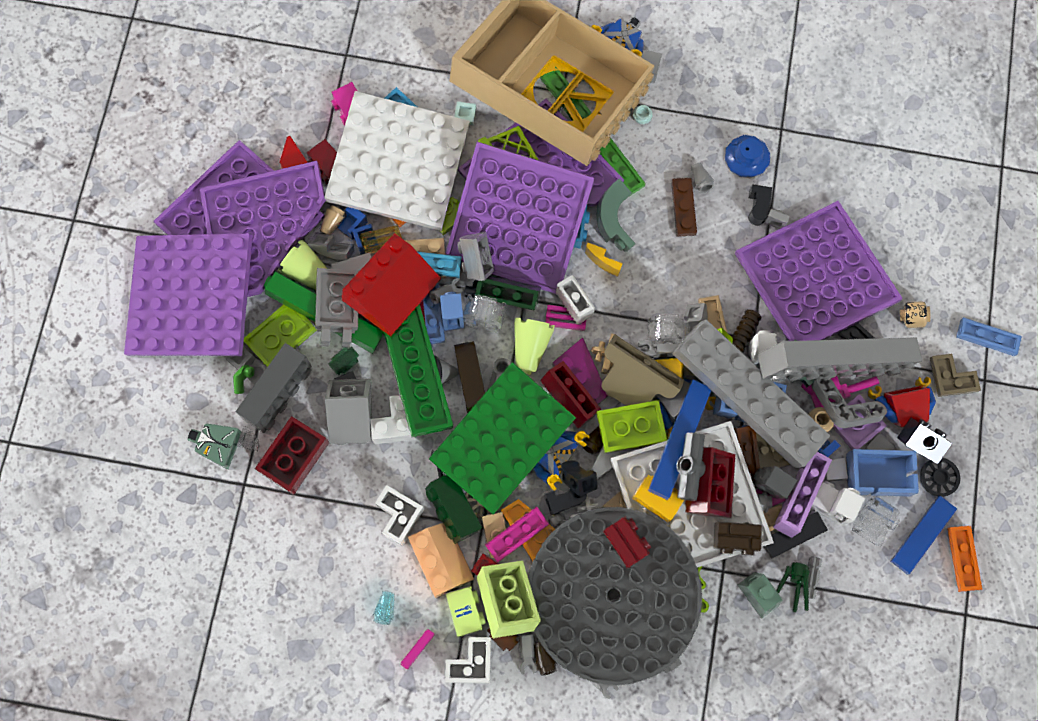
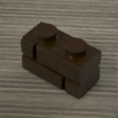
M716 522L714 524L713 547L714 549H720L721 554H733V550L741 551V555L754 556L755 552L761 551L762 525Z

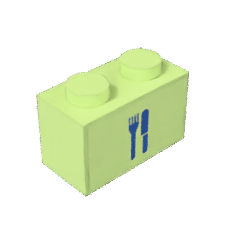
M470 586L447 593L446 597L457 637L483 630L482 625L486 623L483 612H478L476 604L480 603L477 591H472Z

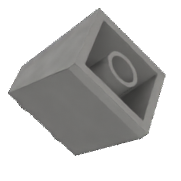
M371 379L329 380L325 395L329 444L344 445L346 443L365 444L371 442Z

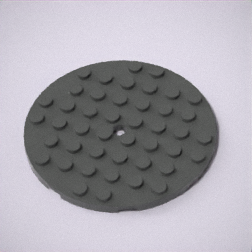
M604 507L575 515L558 526L547 537L533 560L528 580L540 617V623L534 632L547 653L564 669L594 683L627 685L654 677L671 666L682 655L692 640L698 626L702 607V588L695 561L686 545L672 529L644 512L623 507ZM624 516L627 519L632 518L639 528L636 530V533L640 538L644 536L651 546L648 549L650 554L629 568L626 567L603 530ZM615 588L620 592L619 600L611 601L608 598V591Z

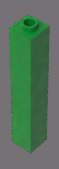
M277 272L272 277L268 276L264 283L267 296L315 322V293ZM358 318V329L355 333H352L351 342L373 354L384 332ZM334 332L342 337V333Z

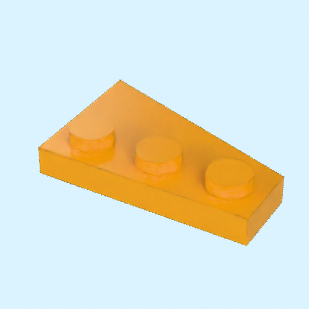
M517 499L503 508L501 512L508 524L512 525L532 509ZM550 524L522 544L532 562L543 542L555 530Z

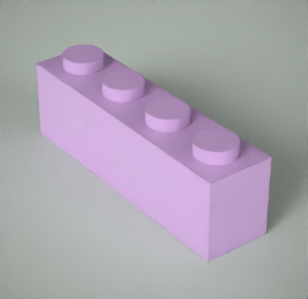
M816 452L806 466L799 469L795 477L798 481L787 499H785L773 526L774 529L791 538L800 533L832 459Z

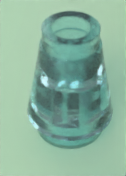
M382 592L373 613V621L375 623L390 625L391 620H394V593Z

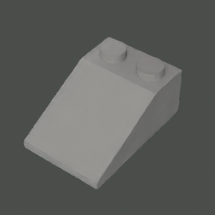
M481 232L462 236L459 238L458 250L460 254H463L462 269L464 274L467 273L469 279L486 280L494 272L487 233Z

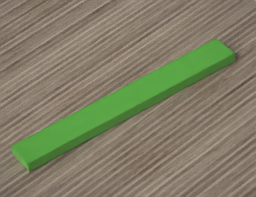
M559 70L548 72L540 77L556 100L570 84ZM570 98L582 119L592 113L581 99ZM563 104L561 107L573 121L572 117L570 116L569 112ZM610 139L608 145L600 149V155L624 179L623 183L634 194L645 187L646 183L614 141Z

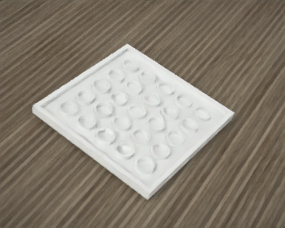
M355 91L324 196L326 202L442 231L470 121Z
M731 421L695 433L705 435L704 447H713L736 454L732 518L685 512L684 500L673 519L667 523L632 499L645 477L648 475L652 477L655 474L667 441L610 459L626 508L653 516L672 529L690 551L697 567L741 554V551L733 550V554H721L720 549H714V524L716 522L762 525L761 547L774 543ZM680 473L674 486V488L677 490L679 487Z

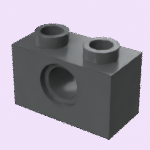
M777 466L759 468L753 477L755 479L753 482L754 487L762 492H766L773 499H787L798 481Z

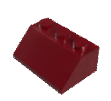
M703 447L702 461L705 464V472L699 478L697 500H685V512L703 516L732 518L736 454L713 447Z

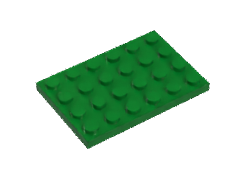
M512 362L429 457V460L490 513L494 514L576 417Z

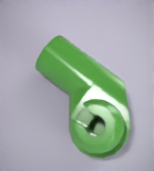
M244 365L234 374L235 394L244 393V380L247 377L251 378L254 376L255 370L253 367Z

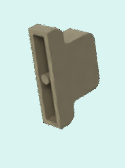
M614 334L604 352L606 358L614 364L602 382V389L608 396L628 406L650 402L656 394H661L666 398H674L679 393L684 383L682 378Z

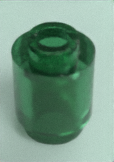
M344 347L331 358L328 365L338 376L342 373L345 374L359 362L357 359L359 354L353 347L349 349Z

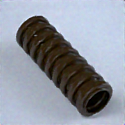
M751 309L745 310V315L742 316V320H740L739 325L736 327L737 331H734V336H732L733 345L742 353H744L745 348L748 346L756 326L759 325L758 321L762 319L758 312Z

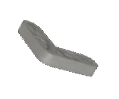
M819 376L812 383L813 391L832 422L839 428L880 422L887 413L886 407L878 401L848 406L831 378L823 379V376ZM828 398L835 400L837 404L831 403ZM855 412L861 413L864 418L859 417Z

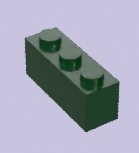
M490 275L486 280H478L475 297L535 311L541 287Z
M442 476L428 484L425 488L426 496L434 504L436 515L439 520L443 521L446 533L453 540L454 544L476 534L482 529L461 487L449 476Z

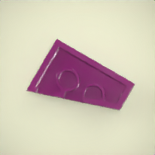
M583 337L552 362L554 367L564 361L598 405L608 397L607 393L602 389V380Z

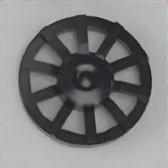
M941 458L938 463V469H936L932 464L934 461H927L921 468L920 481L926 491L937 497H945L954 493L958 489L961 479L956 465L948 459ZM942 462L948 464L945 469L942 468ZM928 465L931 467L933 472L926 470ZM950 467L954 471V473L949 474L948 469ZM925 473L931 475V478L925 479ZM950 477H956L955 483L950 481ZM932 481L933 483L928 486L926 482ZM947 483L954 486L952 490L948 489ZM935 485H937V492L932 490ZM941 486H943L947 493H941Z

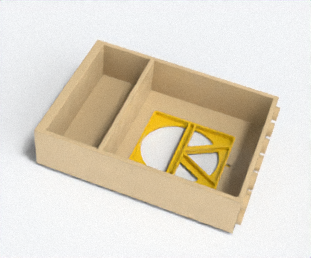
M502 0L452 56L449 82L588 166L592 160L595 161L601 152L600 149L608 145L611 134L615 135L618 132L621 121L625 122L631 108L635 109L640 101L639 98L647 94L650 88L648 85L654 77L652 72L655 65L546 0ZM555 70L576 75L548 111L537 104L533 94V87L539 77ZM584 80L590 85L594 94L573 91ZM570 98L595 101V109L588 117L582 119ZM563 104L573 121H564L555 116V113Z

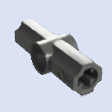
M697 433L685 434L683 456L677 461V470L680 473L678 499L697 500L699 478L705 472V464L702 461L705 435Z

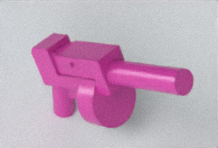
M837 375L831 378L843 399L850 398V393L879 384L877 376L848 386L846 384L840 385ZM802 384L801 387L811 395L814 407H823L813 391L812 385L806 388ZM828 398L831 403L836 402L835 400Z

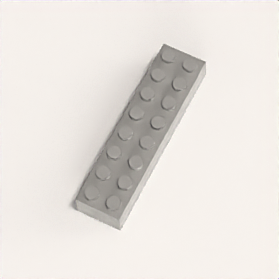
M707 320L700 322L672 353L794 468L805 467L830 437L818 423L771 379H763L761 370Z
M917 337L783 341L758 354L762 378H772V381H781L785 378L794 381L802 377L812 380L819 378V376H823V379H830L836 377V375H839L840 378H847L853 375L864 377L869 374L875 377L888 373V376L900 374V370L913 369L915 364L922 362Z

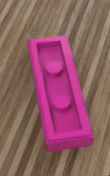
M535 507L487 542L485 546L494 559L499 562L548 526L549 523L538 507Z

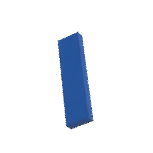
M938 496L890 562L909 575L957 508L942 496Z

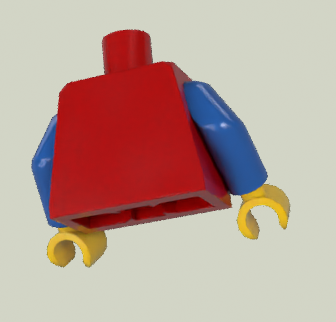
M919 377L915 381V387L885 392L884 396L880 395L882 388L878 385L875 387L877 394L873 393L870 388L867 393L869 398L876 399L875 401L882 403L886 407L887 413L885 417L891 423L900 427H905L911 417L917 421L923 419L928 422L929 415H931L936 403L931 387H928L931 383L929 377L924 379V383L921 381V377Z

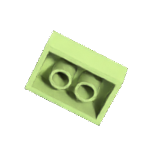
M517 561L482 567L477 576V582L492 638L534 631L540 623V617L524 562Z

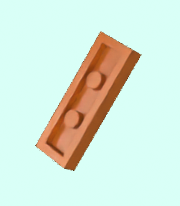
M971 526L947 528L958 592L983 590Z

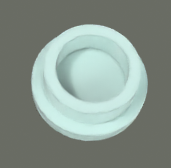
M640 105L635 108L633 118L637 123L647 124L652 119V110L648 106Z

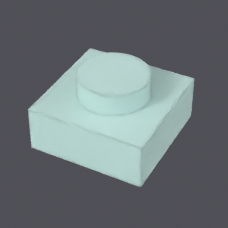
M457 102L454 117L470 121L469 125H474L476 104Z

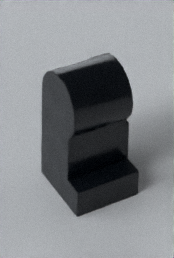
M752 184L749 190L748 198L753 199V207L748 217L750 223L755 226L762 225L769 215L772 187Z
M574 460L565 461L561 464L563 482L577 495L583 496L598 489L597 473L595 471L584 470L580 467L579 462Z
M571 489L558 496L555 495L554 491L544 495L551 516L580 505L587 497V494L579 496Z

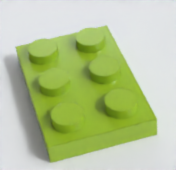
M283 304L244 337V342L268 367L285 343L296 349L317 329L305 316Z
M659 400L596 412L604 453L655 445L667 441Z

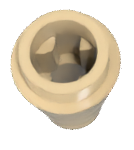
M331 205L329 209H326L319 231L326 235H331L344 219L345 212Z

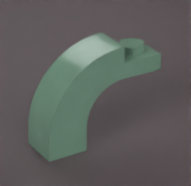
M619 178L602 195L597 207L596 220L599 232L607 243L613 238L616 247L621 251L627 252L635 245V242L620 226L617 214L621 203L632 192Z

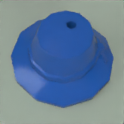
M742 135L733 139L726 147L725 162L730 171L740 177H754L762 174L770 165V152L766 144L757 137Z

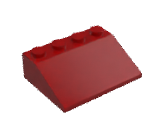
M394 233L343 288L342 301L391 337L438 284L441 277L408 242Z

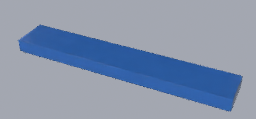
M695 380L691 381L649 486V492L666 500L670 498L679 475L677 461L683 456L685 434L695 433L711 390L706 385Z

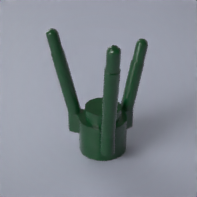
M799 562L791 563V567L786 566L785 574L776 589L779 594L788 577H790L791 582L796 583L793 603L794 613L797 612L803 581L804 610H809L810 570H808L809 567Z

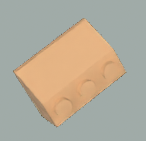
M444 523L426 528L408 537L435 598L474 580L458 543L454 544L453 540L448 537Z

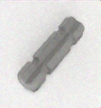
M818 557L809 558V599H815L817 590L815 588L818 586L820 574L818 569L821 567L822 562L821 558Z

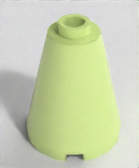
M300 240L298 242L300 246L298 248L294 246L280 265L283 269H278L277 271L281 275L316 290L317 268H328L308 244Z
M515 318V365L526 375H531V372H536L554 332L555 325L549 326V323L530 319L522 321L521 318Z

